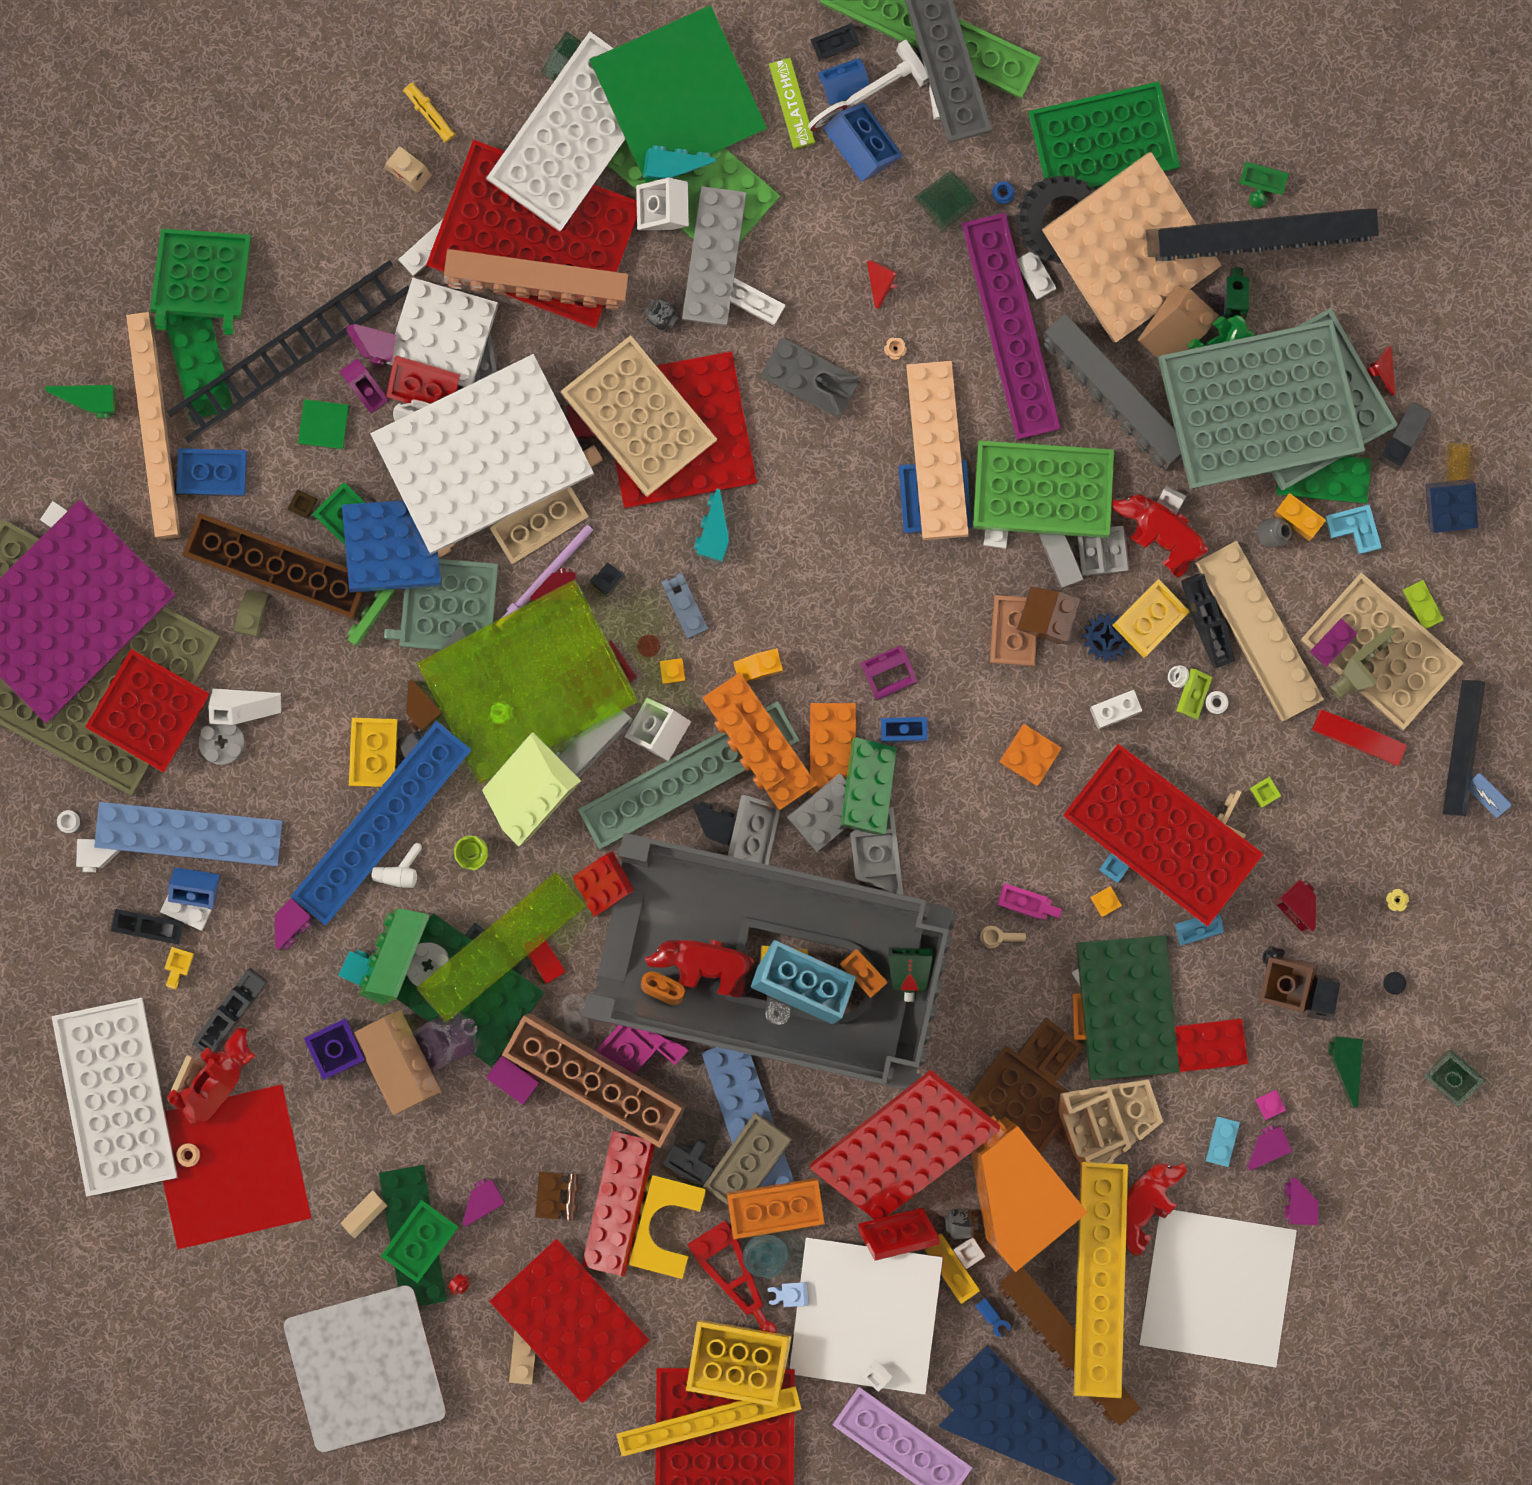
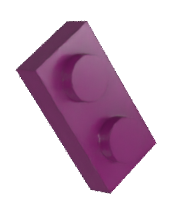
M1340 618L1311 649L1310 653L1327 667L1358 633Z

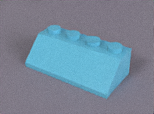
M774 940L757 967L751 988L833 1024L843 1017L856 977Z

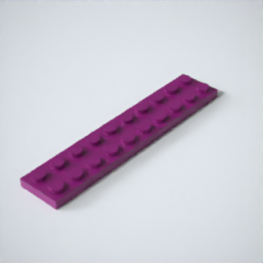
M1001 213L961 223L1016 441L1058 431L1061 428L1006 214Z

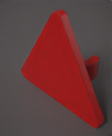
M868 260L867 266L874 306L878 309L881 307L888 291L897 287V284H892L896 273L872 260Z
M1388 346L1377 362L1370 363L1367 371L1370 377L1380 375L1390 394L1395 395L1392 348Z

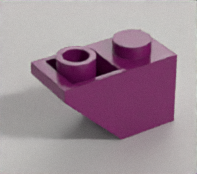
M292 898L275 914V947L280 951L283 948L285 950L289 949L296 941L294 937L299 932L303 934L312 925L309 922L312 917Z
M1289 1178V1182H1285L1284 1187L1285 1196H1289L1288 1205L1284 1206V1219H1288V1224L1318 1225L1319 1202L1297 1178Z

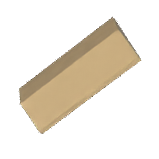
M568 487L490 525L489 528L511 564H514L589 516L572 488Z

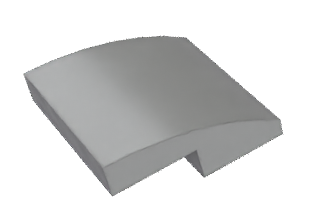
M1125 526L1110 527L1109 538L1078 536L1082 576L1130 571Z

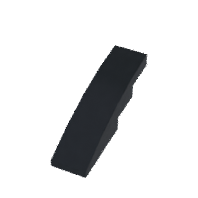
M1199 573L1181 580L1193 621L1213 667L1219 668L1234 662L1235 658L1224 618L1219 616L1215 597L1209 593L1205 574Z
M252 968L247 969L220 1007L215 1010L192 1044L202 1052L207 1047L212 1052H215L268 981Z

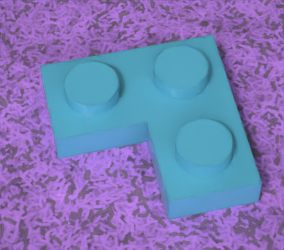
M1370 505L1325 516L1330 538L1333 539L1353 533L1359 555L1382 548Z

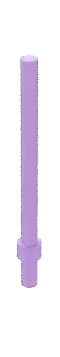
M586 525L518 601L515 604L512 603L506 609L507 613L496 624L498 628L503 630L513 618H517L522 613L523 607L531 600L530 596L552 573H555L594 531L589 525Z

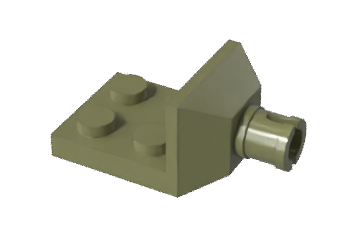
M1391 626L1387 627L1345 662L1341 672V679L1329 687L1338 700L1341 701L1351 691H1368L1378 683L1365 668L1364 664L1376 655L1373 652L1375 649L1381 651L1393 641L1391 636L1396 632Z

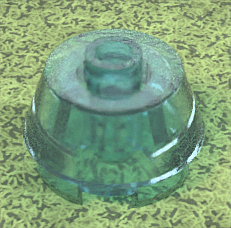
M770 1234L753 1236L748 1241L743 1252V1264L748 1272L754 1276L766 1277V1279L779 1275L783 1271L788 1259V1250L784 1242Z

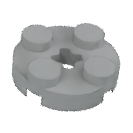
M208 723L202 728L199 736L201 754L209 762L217 765H228L235 762L245 746L244 735L235 724ZM220 736L228 740V743L224 744L225 748L223 749L215 744V741H218Z
M434 943L418 944L406 974L409 980L414 985L426 989L443 984L451 972V962L447 951ZM431 959V965L434 968L433 970L428 969L425 972L422 963Z

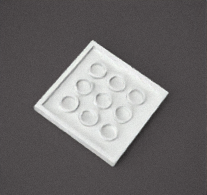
M412 278L395 332L397 336L392 361L386 362V364L392 366L393 360L397 355L460 374L459 386L467 387L473 384L499 303Z

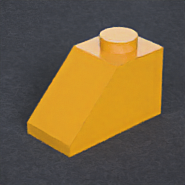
M777 648L753 654L733 662L736 674L740 672L746 682L783 673Z

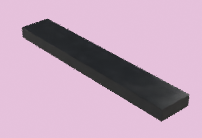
M1462 680L1443 807L1444 815L1466 817L1485 689L1484 681Z

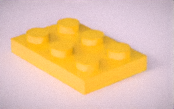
M1158 579L1112 626L1144 658L1190 611Z
M352 718L349 786L381 787L396 770L397 719Z

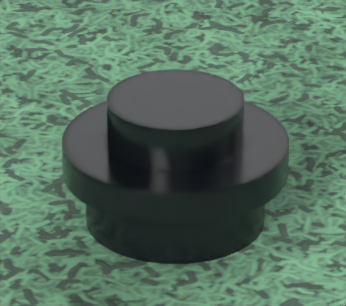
M1399 972L1387 974L1383 980L1384 989L1392 995L1402 993L1406 988L1405 977Z

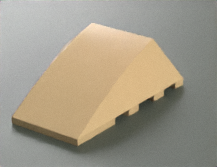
M1149 1079L1060 1093L1059 1115L1072 1152L1080 1164L1081 1162L1111 1164L1121 1153L1128 1151L1136 1141L1143 1139L1163 1123Z

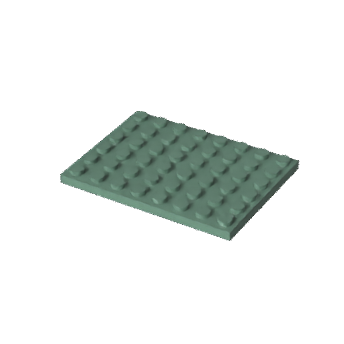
M1333 319L1158 357L1190 490L1363 453L1365 451Z

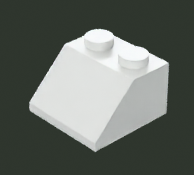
M665 178L636 186L637 230H674L689 226L688 182Z
M646 698L624 737L669 761L691 721L673 709Z

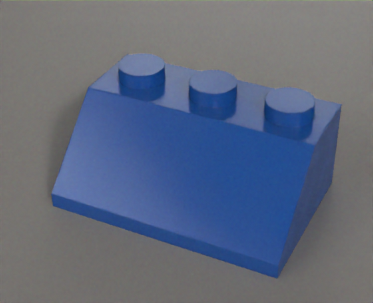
M864 102L838 112L823 127L829 139L833 141L841 152L842 157L846 159L854 170L855 175L862 182L874 177L903 156Z

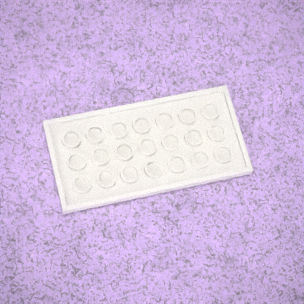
M590 31L486 178L559 232L625 140L589 59L613 48Z
M143 998L52 1016L86 1197L178 1178Z

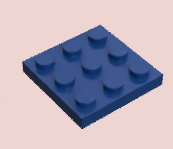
M963 460L961 464L968 529H971L966 460ZM916 464L899 465L904 534L921 533Z

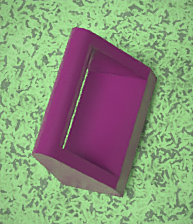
M901 645L860 663L876 701L918 682L908 656ZM900 664H905L910 676L879 690L876 689L872 679L873 676Z

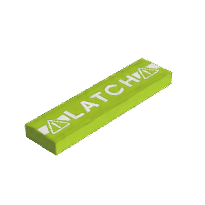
M791 58L769 63L793 150L815 144L813 133L808 128L809 120Z

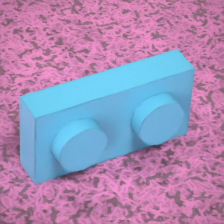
M1221 1117L1216 1118L1205 1161L1225 1167L1229 1166L1240 1122Z

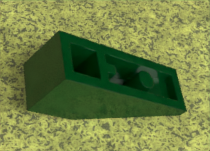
M1333 1037V1041L1328 1043V1055H1332L1331 1061L1350 1107L1358 1108L1363 1039Z

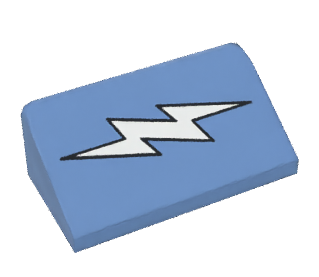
M1481 773L1476 774L1471 779L1470 792L1496 818L1511 806V803Z

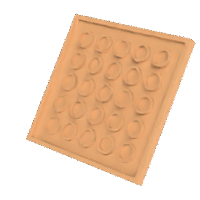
M1152 152L1144 155L1042 229L1110 339L1115 343L1155 315L1175 285L1190 289L1222 266L1216 256L1199 257V253L1197 258L1177 259V256H1175V260L1155 261V257H1148L1146 230L1196 225Z

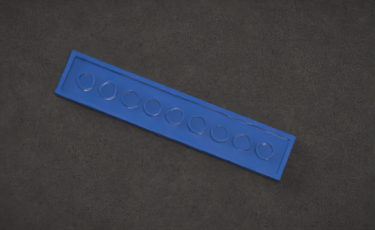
M435 721L290 897L326 926L472 749L438 721Z

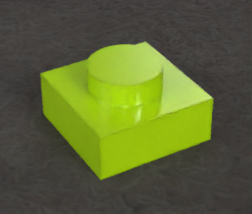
M1270 777L1249 789L1260 808L1281 797Z

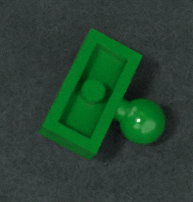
M1245 161L1239 184L1256 188V191L1252 192L1249 196V204L1255 209H1260L1265 206L1267 201L1264 194L1265 191L1283 195L1289 173Z

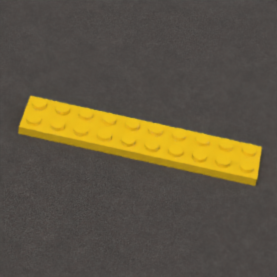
M1081 1162L1080 1204L1088 1213L1079 1219L1074 1396L1121 1398L1128 1180V1165Z

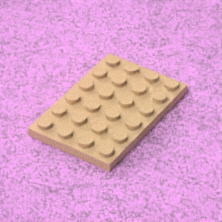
M631 335L560 392L646 497L651 495L717 441V438Z
M1362 572L1300 640L1311 650L1342 618L1358 634L1328 665L1341 676L1345 662L1387 627L1391 626L1396 632L1391 636L1393 641L1381 651L1375 649L1373 652L1376 655L1364 664L1365 668L1378 683L1370 690L1359 693L1402 731L1463 664L1456 655Z

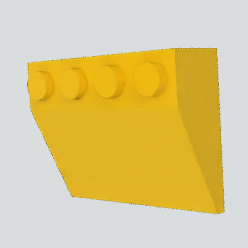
M706 1320L697 1321L686 1391L777 1407L788 1360L791 1336Z

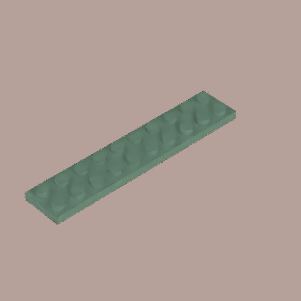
M777 701L766 707L765 710L789 745L792 746L800 742L779 702ZM725 732L722 734L718 733L578 809L599 850L623 838L624 833L630 834L746 771L740 762V759L743 758L738 750L733 752L727 741L730 739Z

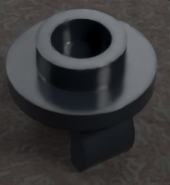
M1269 946L1263 952L1262 957L1266 968L1269 957L1283 958L1285 951Z

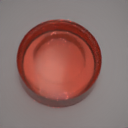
M644 635L638 641V651L644 657H654L660 650V642L653 635Z

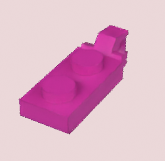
M1005 883L997 906L1044 920L1047 919L1048 915L1059 919L1062 909L1051 906L1053 900L1047 899L1048 897Z

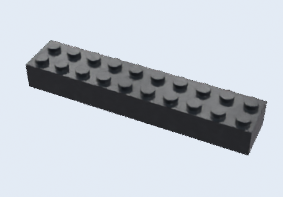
M1377 208L1146 230L1148 257H1155V261L1175 260V256H1177V259L1197 258L1198 253L1199 257L1219 256V251H1221V255L1241 254V249H1243V253L1263 252V247L1264 250H1284L1285 245L1286 248L1307 247L1306 243H1308V246L1328 245V241L1329 244L1350 243V239L1351 242L1372 241L1371 236H1379Z

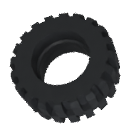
M1071 176L1047 177L1043 181L1033 184L1032 189L1027 190L1023 195L1025 198L1018 205L1020 213L1016 215V222H1019L1020 226L1017 230L1018 234L1023 237V244L1031 249V253L1040 256L1041 259L1062 262L1042 231L1044 209L1050 201L1057 198H1067L1078 204L1096 190L1093 187H1089L1087 182Z

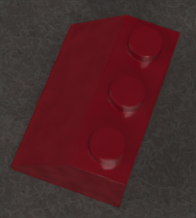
M1299 879L1292 883L1273 903L1306 935L1316 929V895L1313 893L1315 891L1314 887L1307 880L1303 882Z

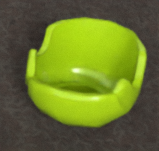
M464 836L456 843L454 848L455 860L464 869L478 870L487 861L489 856L488 846L484 840L477 836Z

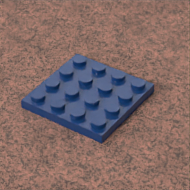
M404 500L342 505L349 592L441 586L438 551L430 555Z

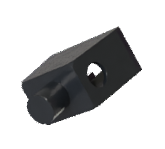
M1316 975L1307 1017L1324 1021L1332 1019L1335 1014L1340 989L1338 979Z

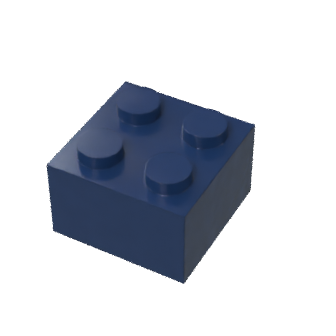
M1471 479L1425 484L1428 526L1433 533L1479 528L1476 485Z

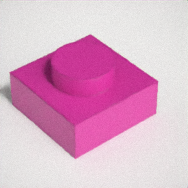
M1273 1090L1255 1099L1264 1120L1286 1111L1277 1090Z

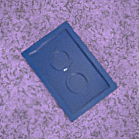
M178 449L177 494L245 496L247 451Z

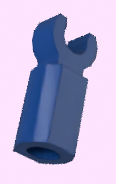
M988 1297L975 1305L988 1324L992 1323L993 1332L996 1336H1001L998 1332L1000 1325H1005L1008 1330L1011 1329L1008 1322L999 1318L1001 1314Z

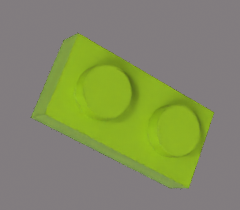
M1424 580L1402 590L1418 623L1425 629L1444 621Z
M1190 669L1189 679L1183 689L1176 712L1198 720L1212 677L1199 670Z

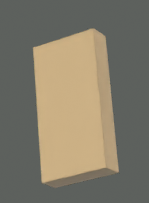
M372 1190L341 1224L353 1238H356L387 1205Z

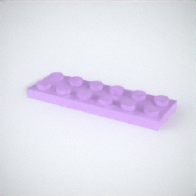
M860 1387L857 1388L832 1424L916 1485H961L972 1469L970 1465Z

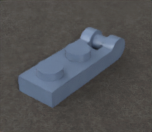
M682 572L675 575V578L665 579L661 583L687 639L708 630L686 580ZM680 585L682 591L674 595L672 588Z

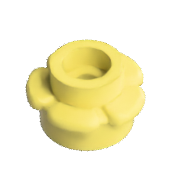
M1395 889L1392 893H1388L1386 901L1388 902L1389 909L1392 911H1403L1407 907L1406 904L1409 902V897L1402 890ZM1396 898H1399V900H1400L1399 903H1397V902L1395 901Z

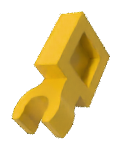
M171 947L164 968L171 971L166 983L168 988L176 990L180 975H188L194 957L193 953Z

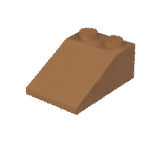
M1175 285L1138 338V341L1157 358L1161 355L1185 351L1189 349L1187 345L1193 339L1197 338L1199 340L1208 332L1219 315L1191 289Z

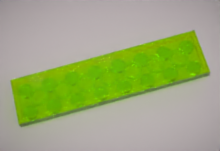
M557 872L553 873L417 986L416 989L446 1023L449 1022L583 910L585 904Z

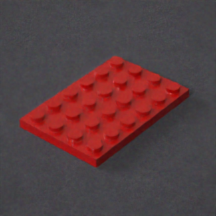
M557 1238L488 1301L582 1404L650 1341Z

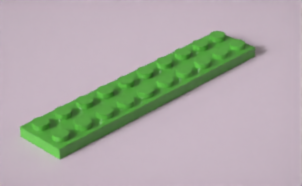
M820 0L821 5L899 42L907 40L912 48L920 51L904 0ZM958 18L976 78L1022 99L1041 61V57Z

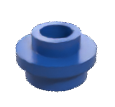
M1001 181L993 187L992 196L996 202L1007 204L1014 198L1015 190L1009 182ZM1005 189L1008 194L1002 197L999 191Z

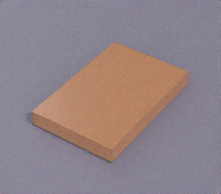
M994 595L990 663L1035 666L1037 637L1017 630L1027 597Z

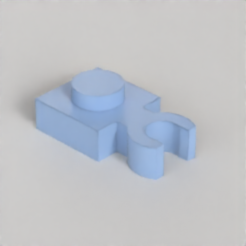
M806 1282L782 1284V1289L777 1286L768 1288V1292L773 1291L777 1296L775 1300L769 1301L771 1305L780 1304L782 1301L784 1307L808 1305Z

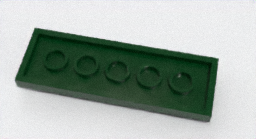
M425 1165L379 1173L382 1197L387 1205L385 1214L390 1242L421 1200L431 1206ZM440 1254L419 1283H416L394 1267L397 1286H410L415 1292L418 1306L447 1301Z

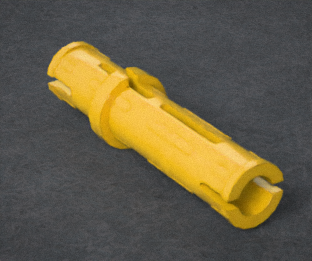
M414 82L404 88L403 92L413 102L415 110L422 113L443 139L444 143L449 142L456 136V133L453 132L432 106L430 98L428 96L425 97Z

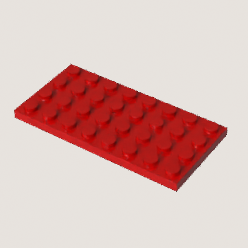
M1119 743L1062 815L1207 927L1210 926L1264 856L1260 850Z
M930 1070L811 1162L809 1169L875 1220L887 1217L998 1133L1001 1125Z

